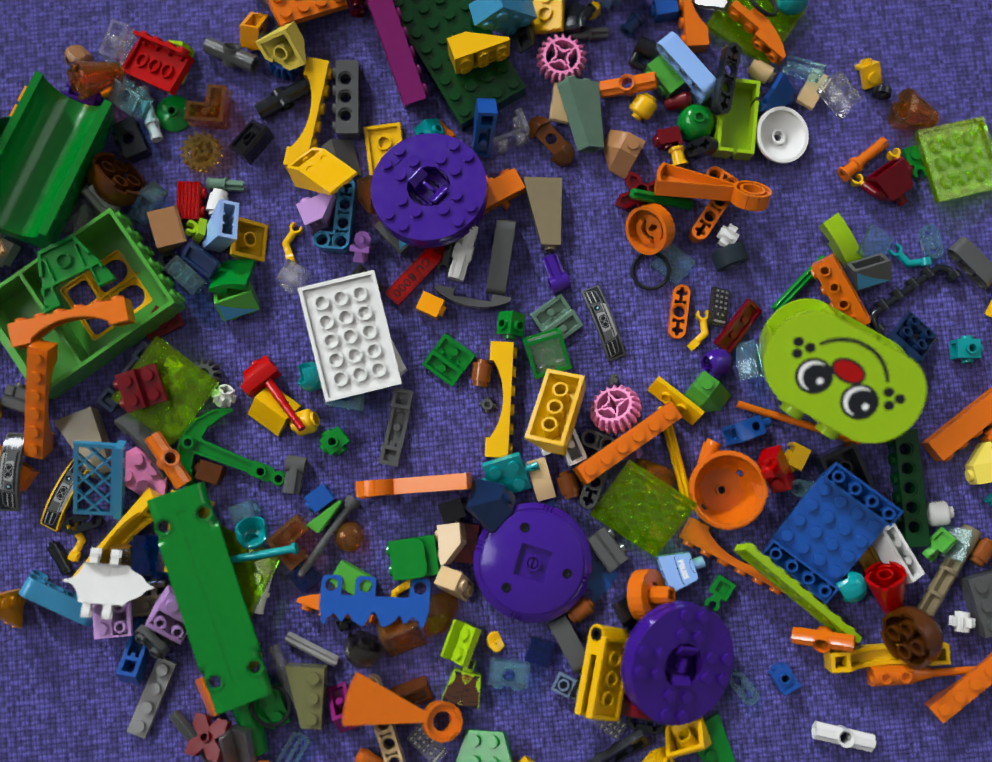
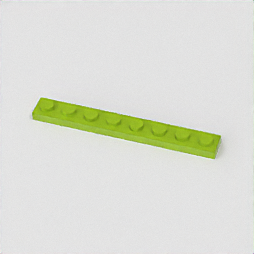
M743 543L736 545L734 552L822 625L831 628L833 632L855 635V644H860L862 637L856 633L853 627L844 623L839 615L832 613L826 604L814 598V594L802 588L797 580L790 578L784 569L772 563L771 558L759 552L754 544Z

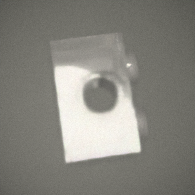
M111 18L98 52L106 62L122 67L136 37L132 34L133 28L127 23Z
M287 259L276 279L280 282L279 286L293 295L294 292L299 294L298 288L304 287L311 275L304 267Z

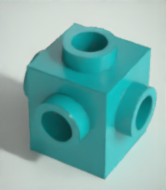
M438 118L424 119L414 128L416 135L430 133L446 135Z
M967 335L960 336V339L949 341L950 360H961V363L964 364L974 363V360L981 358L983 353L981 339H973V336Z

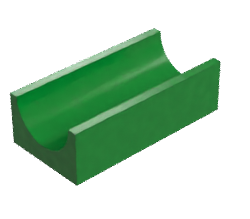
M35 71L0 137L1 233L42 249L58 242L81 195V191L87 183V167L95 155L102 152L113 130L112 124H115L112 102L104 100L101 106H91L77 102L59 92L46 80L42 73Z

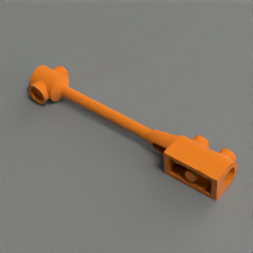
M909 664L866 667L867 683L872 687L910 685L932 677L966 675L976 666L934 669L928 667L912 669L909 668Z

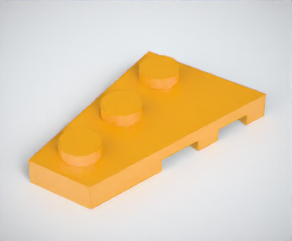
M20 589L0 592V621H4L6 625H12L13 628H22L23 606L26 599L19 594Z

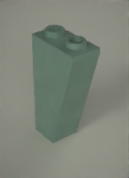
M575 76L565 77L564 80L557 83L577 150L579 152L594 153L604 148L599 82L591 81L588 78L578 79Z

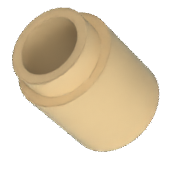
M754 59L747 70L750 77L761 81L764 85L766 82L771 83L776 75L773 72L775 68L760 59L759 61Z

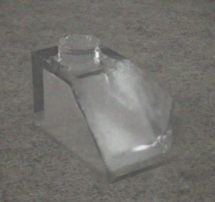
M78 199L67 221L68 227L64 229L65 235H71L97 217L94 207L88 200Z

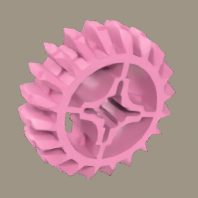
M563 33L561 38H558V35L555 34L554 39L548 37L547 42H542V47L538 48L539 54L536 55V60L538 61L537 68H540L539 73L545 74V80L550 77L551 83L555 80H558L559 83L567 76H581V71H584V64H586L587 59L585 58L586 52L582 50L583 45H577L578 39L572 41L571 35L565 38ZM552 51L553 58H551L550 62H547L546 56ZM573 56H575L576 63L571 68L569 61Z
M622 384L618 388L616 385H613L611 389L606 386L604 392L600 390V395H594L595 400L590 401L591 407L589 412L591 420L595 427L599 428L602 432L606 431L608 434L613 431L617 435L619 430L625 432V428L631 429V424H637L636 418H640V411H642L641 401L636 392L632 391L629 387L625 388Z

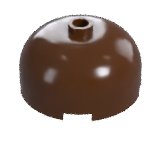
M108 152L97 153L87 167L86 181L88 186L93 185L97 195L110 205L117 207L131 206L145 193V191L141 193L146 184L141 173L129 162L124 164L116 159L115 154Z
M902 606L892 610L882 618L883 630L880 633L886 648L896 660L901 659L909 664V668H925L941 654L943 649L941 629L934 618L924 610L913 606Z

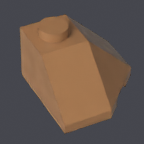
M610 130L604 140V148H602L608 171L625 180L646 141L630 132Z

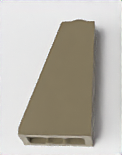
M524 177L525 193L540 248L548 252H554L556 249H560L562 178Z
M90 406L55 421L56 426L72 449H74L75 440L109 442L100 410ZM79 447V452L84 457L92 453L87 447ZM102 448L99 453L107 459L111 455L112 449ZM96 455L88 459L95 467L102 462ZM83 463L87 471L90 472L91 469ZM106 465L98 469L105 476L111 473V469ZM95 473L91 475L94 479L102 480Z

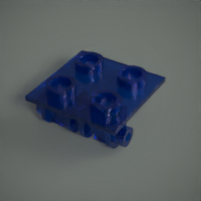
M133 535L131 569L141 576L168 575L167 572H164L165 564L159 548L158 536Z

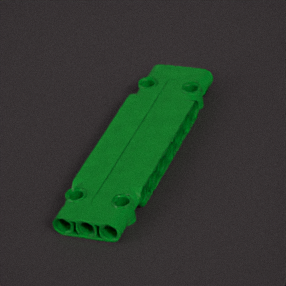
M200 482L147 500L154 523V530L159 538L158 544L198 668L200 673L204 675L205 686L209 691L216 714H221L273 693V689L261 655V647L219 521L216 520L205 483ZM203 507H207L210 511V515L206 519L201 518L199 515V511ZM163 521H167L170 524V529L166 533L160 530V524ZM253 661L259 662L261 665L260 670L252 671L249 666L250 663ZM213 676L219 677L221 684L213 686L210 683V678Z

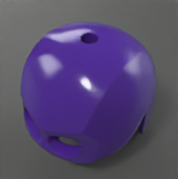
M724 349L708 351L701 358L703 371L705 370L708 373L707 369H709L712 373L710 375L715 379L725 376L732 370V358ZM706 359H707V362H708V366H705V360H706Z

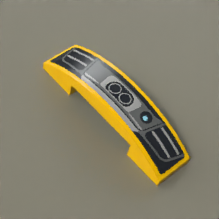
M73 459L56 483L40 521L41 525L55 532H59L67 517L65 513L73 500ZM83 464L79 467V470L84 475L89 473Z

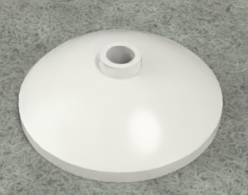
M779 106L771 108L760 117L757 122L756 143L761 153L767 159L780 164L790 163L798 159L806 150L809 140L808 128L798 112L789 107Z

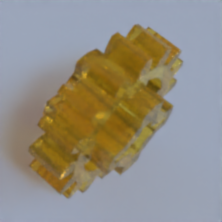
M194 131L193 137L188 134L189 140L182 141L185 147H180V150L184 152L180 154V157L185 159L183 163L186 166L189 165L192 171L196 168L198 173L202 169L208 172V167L215 169L213 164H219L220 161L217 158L222 157L221 152H219L222 150V147L218 144L217 138H214L211 133L207 135L205 131H202L201 135Z

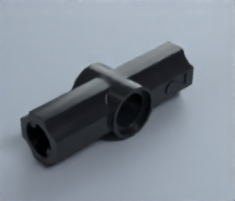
M301 78L287 87L280 86L271 92V96L256 103L254 106L262 120H265L279 111L285 112L291 109L295 102L311 94V91L305 80Z

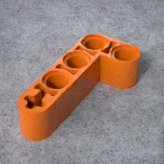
M717 166L710 167L705 174H714L717 178L732 183L738 181L737 178ZM715 200L709 201L689 231L691 242L699 244L708 236L730 201H722L723 206H718ZM706 214L712 216V222L705 219ZM702 226L704 229L700 233V236H697V231Z

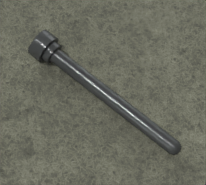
M348 494L344 500L345 507L298 571L299 577H304L348 514L351 511L353 512L354 509L357 510L361 502Z

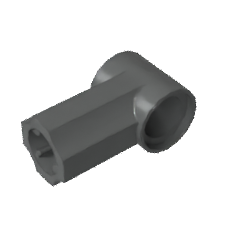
M287 455L283 492L300 495L303 474L307 470V457Z

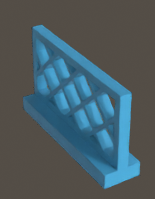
M118 440L117 443L74 441L73 514L113 516V519L117 520L122 519L125 508V440ZM79 447H87L92 453L84 457L79 452ZM102 448L112 449L111 455L107 459L99 453ZM94 455L102 461L96 467L88 461ZM83 463L91 469L86 475L79 470ZM103 465L111 469V473L107 476L98 470ZM93 473L102 479L96 485L88 479ZM83 481L91 487L85 493L79 488V484ZM104 482L111 487V490L106 494L98 488ZM92 491H96L101 496L96 502L88 496ZM84 498L91 506L88 508H78V502ZM105 500L110 504V509H102L98 504Z

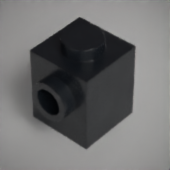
M461 497L438 505L444 524L451 521L452 523H460L464 521L463 517L467 516L466 500L462 501Z

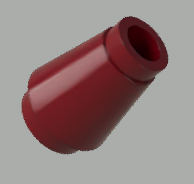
M682 91L665 99L666 111L684 110L692 105L690 92Z

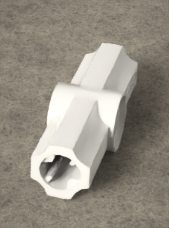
M477 226L472 227L473 229H470L468 234L455 243L452 253L453 260L448 273L449 279L457 282L464 281L468 264L471 263L474 253V243L479 229Z
M816 720L812 724L811 732L813 739L872 752L875 749L876 740L874 734ZM846 732V738L844 740H840L841 734Z

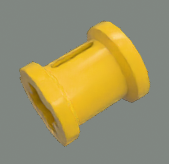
M677 145L668 149V153L671 154L672 165L685 167L689 164L685 159L684 145Z

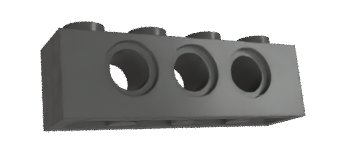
M336 60V67H333V79H336V85H333V97H336V103H333L332 107L333 115H336V122L332 124L333 133H336L338 139H361V67L358 60ZM344 80H351L349 84H342ZM346 97L351 98L347 103L342 102ZM346 115L351 116V118L348 121L342 120V118Z

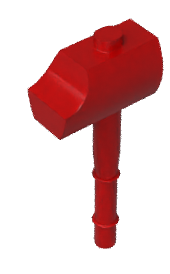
M267 355L253 361L251 366L244 371V380L240 386L242 390L252 398L267 387L274 399L291 419L292 424L296 426L299 432L303 431L305 425L274 382L276 378L282 375L277 366Z

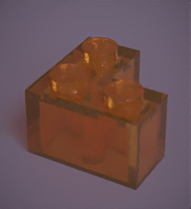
M207 84L206 101H186L184 119L191 127L228 130L232 93L226 85Z
M300 514L294 515L266 540L271 548L289 546L291 543L297 542L299 546L298 554L278 555L290 571L296 569L309 557V554L298 543L311 530Z

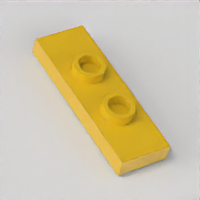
M660 376L647 389L664 404L672 401L682 415V418L691 425L705 412Z

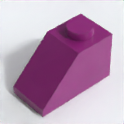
M346 681L327 688L332 721L339 732L343 733L358 727L342 725V712L348 691Z

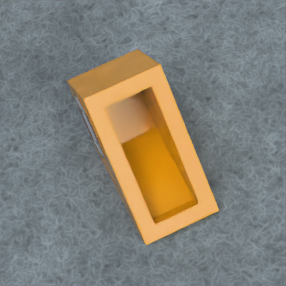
M256 12L248 14L240 24V47L247 48L250 51L259 50L256 41L266 35L269 20L268 14Z

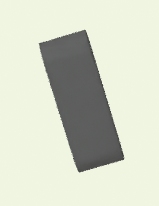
M960 237L947 250L948 256L977 286L987 289L992 284V262L969 239Z
M564 614L549 622L548 625L574 673L577 674L582 671L585 650Z

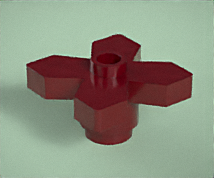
M629 171L624 182L629 192L619 194L615 207L624 211L634 205L637 208L649 203L630 198L629 194L632 188L654 192L655 181L648 184L643 183L639 174Z
M196 713L192 725L198 735L187 742L185 754L200 756L205 752L207 760L221 762L222 753L219 738L231 728L232 721L218 718L212 723L210 715Z

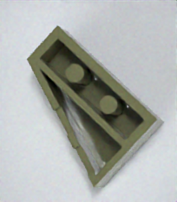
M290 662L285 666L301 729L321 730L325 725L329 664Z

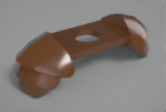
M541 116L532 117L527 126L529 137L531 139L535 136L553 155L551 161L557 166L563 168L571 165L575 156L571 142H566L550 124L551 121ZM547 135H555L557 141L554 144L547 143Z

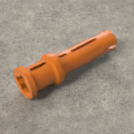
M880 137L859 156L850 158L845 166L837 169L838 176L843 181L849 182L854 174L863 170L866 163L889 146V143H886L888 140Z

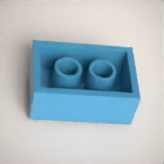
M475 0L469 4L474 26L508 36L515 34L521 27L530 25L531 21L537 18L532 0Z

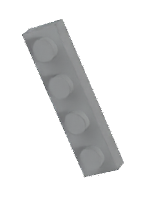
M166 657L156 660L126 732L143 739L147 738L178 662Z

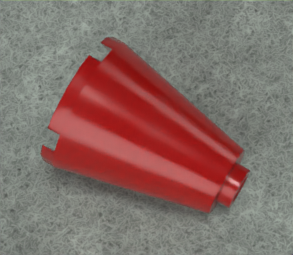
M882 561L876 562L865 571V582L885 615L898 607H902L904 603L907 574L905 568L894 561H889V564H883Z

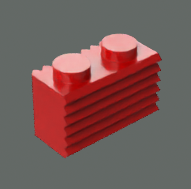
M178 181L176 206L181 222L187 223L188 220H193L197 223L200 218L206 217L204 199H207V188L199 181Z

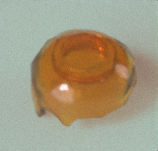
M353 520L344 521L335 533L337 546L345 552H354L359 549L364 541L362 526Z

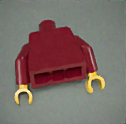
M894 148L892 152L889 151L886 154L889 162L866 177L865 182L863 181L862 174H856L855 177L859 179V182L851 179L850 184L853 187L861 186L863 191L880 201H895L897 206H902L908 202L904 193L913 187V167L903 156L900 157L901 150Z

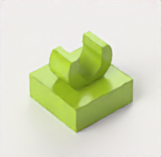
M200 218L197 223L193 220H188L186 226L192 229L187 228L185 235L192 236V239L199 245L205 236L208 220Z

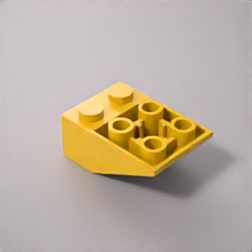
M463 32L447 38L448 54L456 75L459 73L466 74L476 67H486L490 62L496 60L503 61L510 54L509 37Z
M312 147L286 167L295 187L327 195L337 193L338 189L350 183L352 178L358 174L357 171L326 149Z

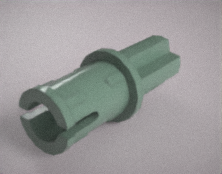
M208 177L206 180V187L209 190L218 188L226 192H244L246 187L244 181L229 180L227 177H224V179Z

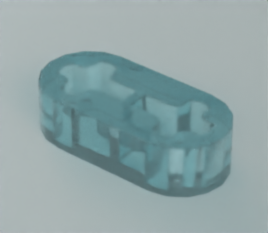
M934 224L923 226L918 232L923 254L925 257H931L932 260L941 257L944 252L939 230ZM927 230L931 231L932 235H926L925 232ZM930 249H936L937 253H931Z
M732 670L729 681L731 688L747 705L756 704L759 700V693L742 672ZM733 676H741L739 681L743 685L739 686L736 682L732 683L734 682ZM744 689L753 692L751 700L746 698L747 694L743 691Z

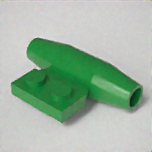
M273 689V693L255 700L254 704L257 716L266 723L279 722L285 717L288 710L283 693L277 689ZM250 703L232 709L237 725L250 728L255 755L259 756L268 751L265 728L269 727H264L255 721L250 711ZM291 716L282 725L290 723L292 721Z

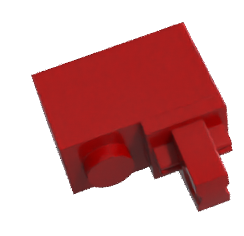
M777 445L762 449L757 462L761 469V475L764 480H767L771 492L777 493L791 490L795 478L782 446Z

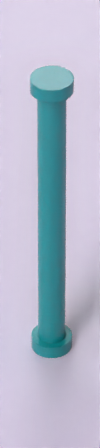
M294 542L289 546L232 555L231 559L233 563L289 553L295 555L299 553V546L297 542Z

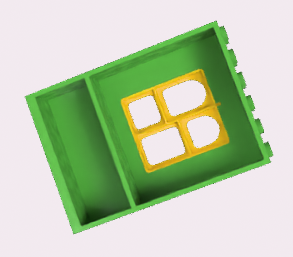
M111 207L72 234L104 265L114 260L123 261L127 267L126 278L107 292H103L97 285L90 270L56 287L64 305L59 309H73L72 306L75 304L68 292L82 281H86L96 295L95 300H111V297L117 296L125 288L137 285L143 289L144 301L133 310L136 323L120 327L110 326L96 335L85 319L78 320L52 330L41 339L58 343V358L52 374L49 399L56 400L145 338L148 333H152L161 324L168 322L177 313H181L187 308L184 304L185 298L180 292H176L172 279L169 276L165 277L163 273L164 267L159 261L156 262L152 257L154 255L153 251L149 246L143 244L142 240L144 238L137 230L133 229L132 220L127 215L124 216L121 211H115ZM38 258L0 283V341L25 379L27 348L17 349L11 347L7 324L15 322L14 320L17 318L31 319L34 318L35 314L44 313V298L41 296L42 279L39 277ZM157 305L159 308L151 314L152 310Z

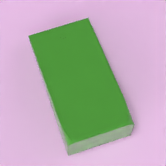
M338 500L309 522L307 526L317 534L322 533L340 510L344 501Z

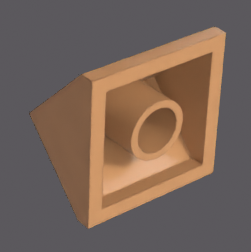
M177 206L147 212L160 256L187 242Z

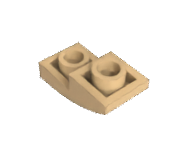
M813 68L795 102L812 111L828 82L829 76Z
M555 82L552 89L549 120L568 124L557 82Z
M541 457L527 461V465L537 461L540 468L529 472L537 501L556 497L546 458Z

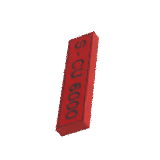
M446 246L427 248L384 293L399 306L439 265Z

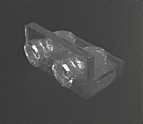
M840 71L828 76L816 91L839 119L845 117L852 106L863 99Z

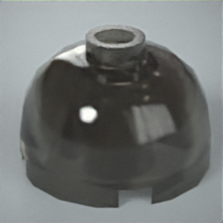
M357 631L356 634L350 632L344 646L345 656L355 668H370L381 659L385 650V644L383 641L380 644L377 641L378 637L369 632Z

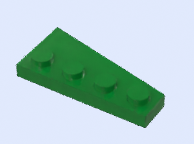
M715 712L704 720L712 744L706 749L696 752L702 762H735L718 712Z

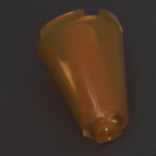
M73 60L67 63V65H70V69L67 70V76L73 92H78L80 96L76 97L80 100L88 99L122 82L125 77L123 66L117 62Z

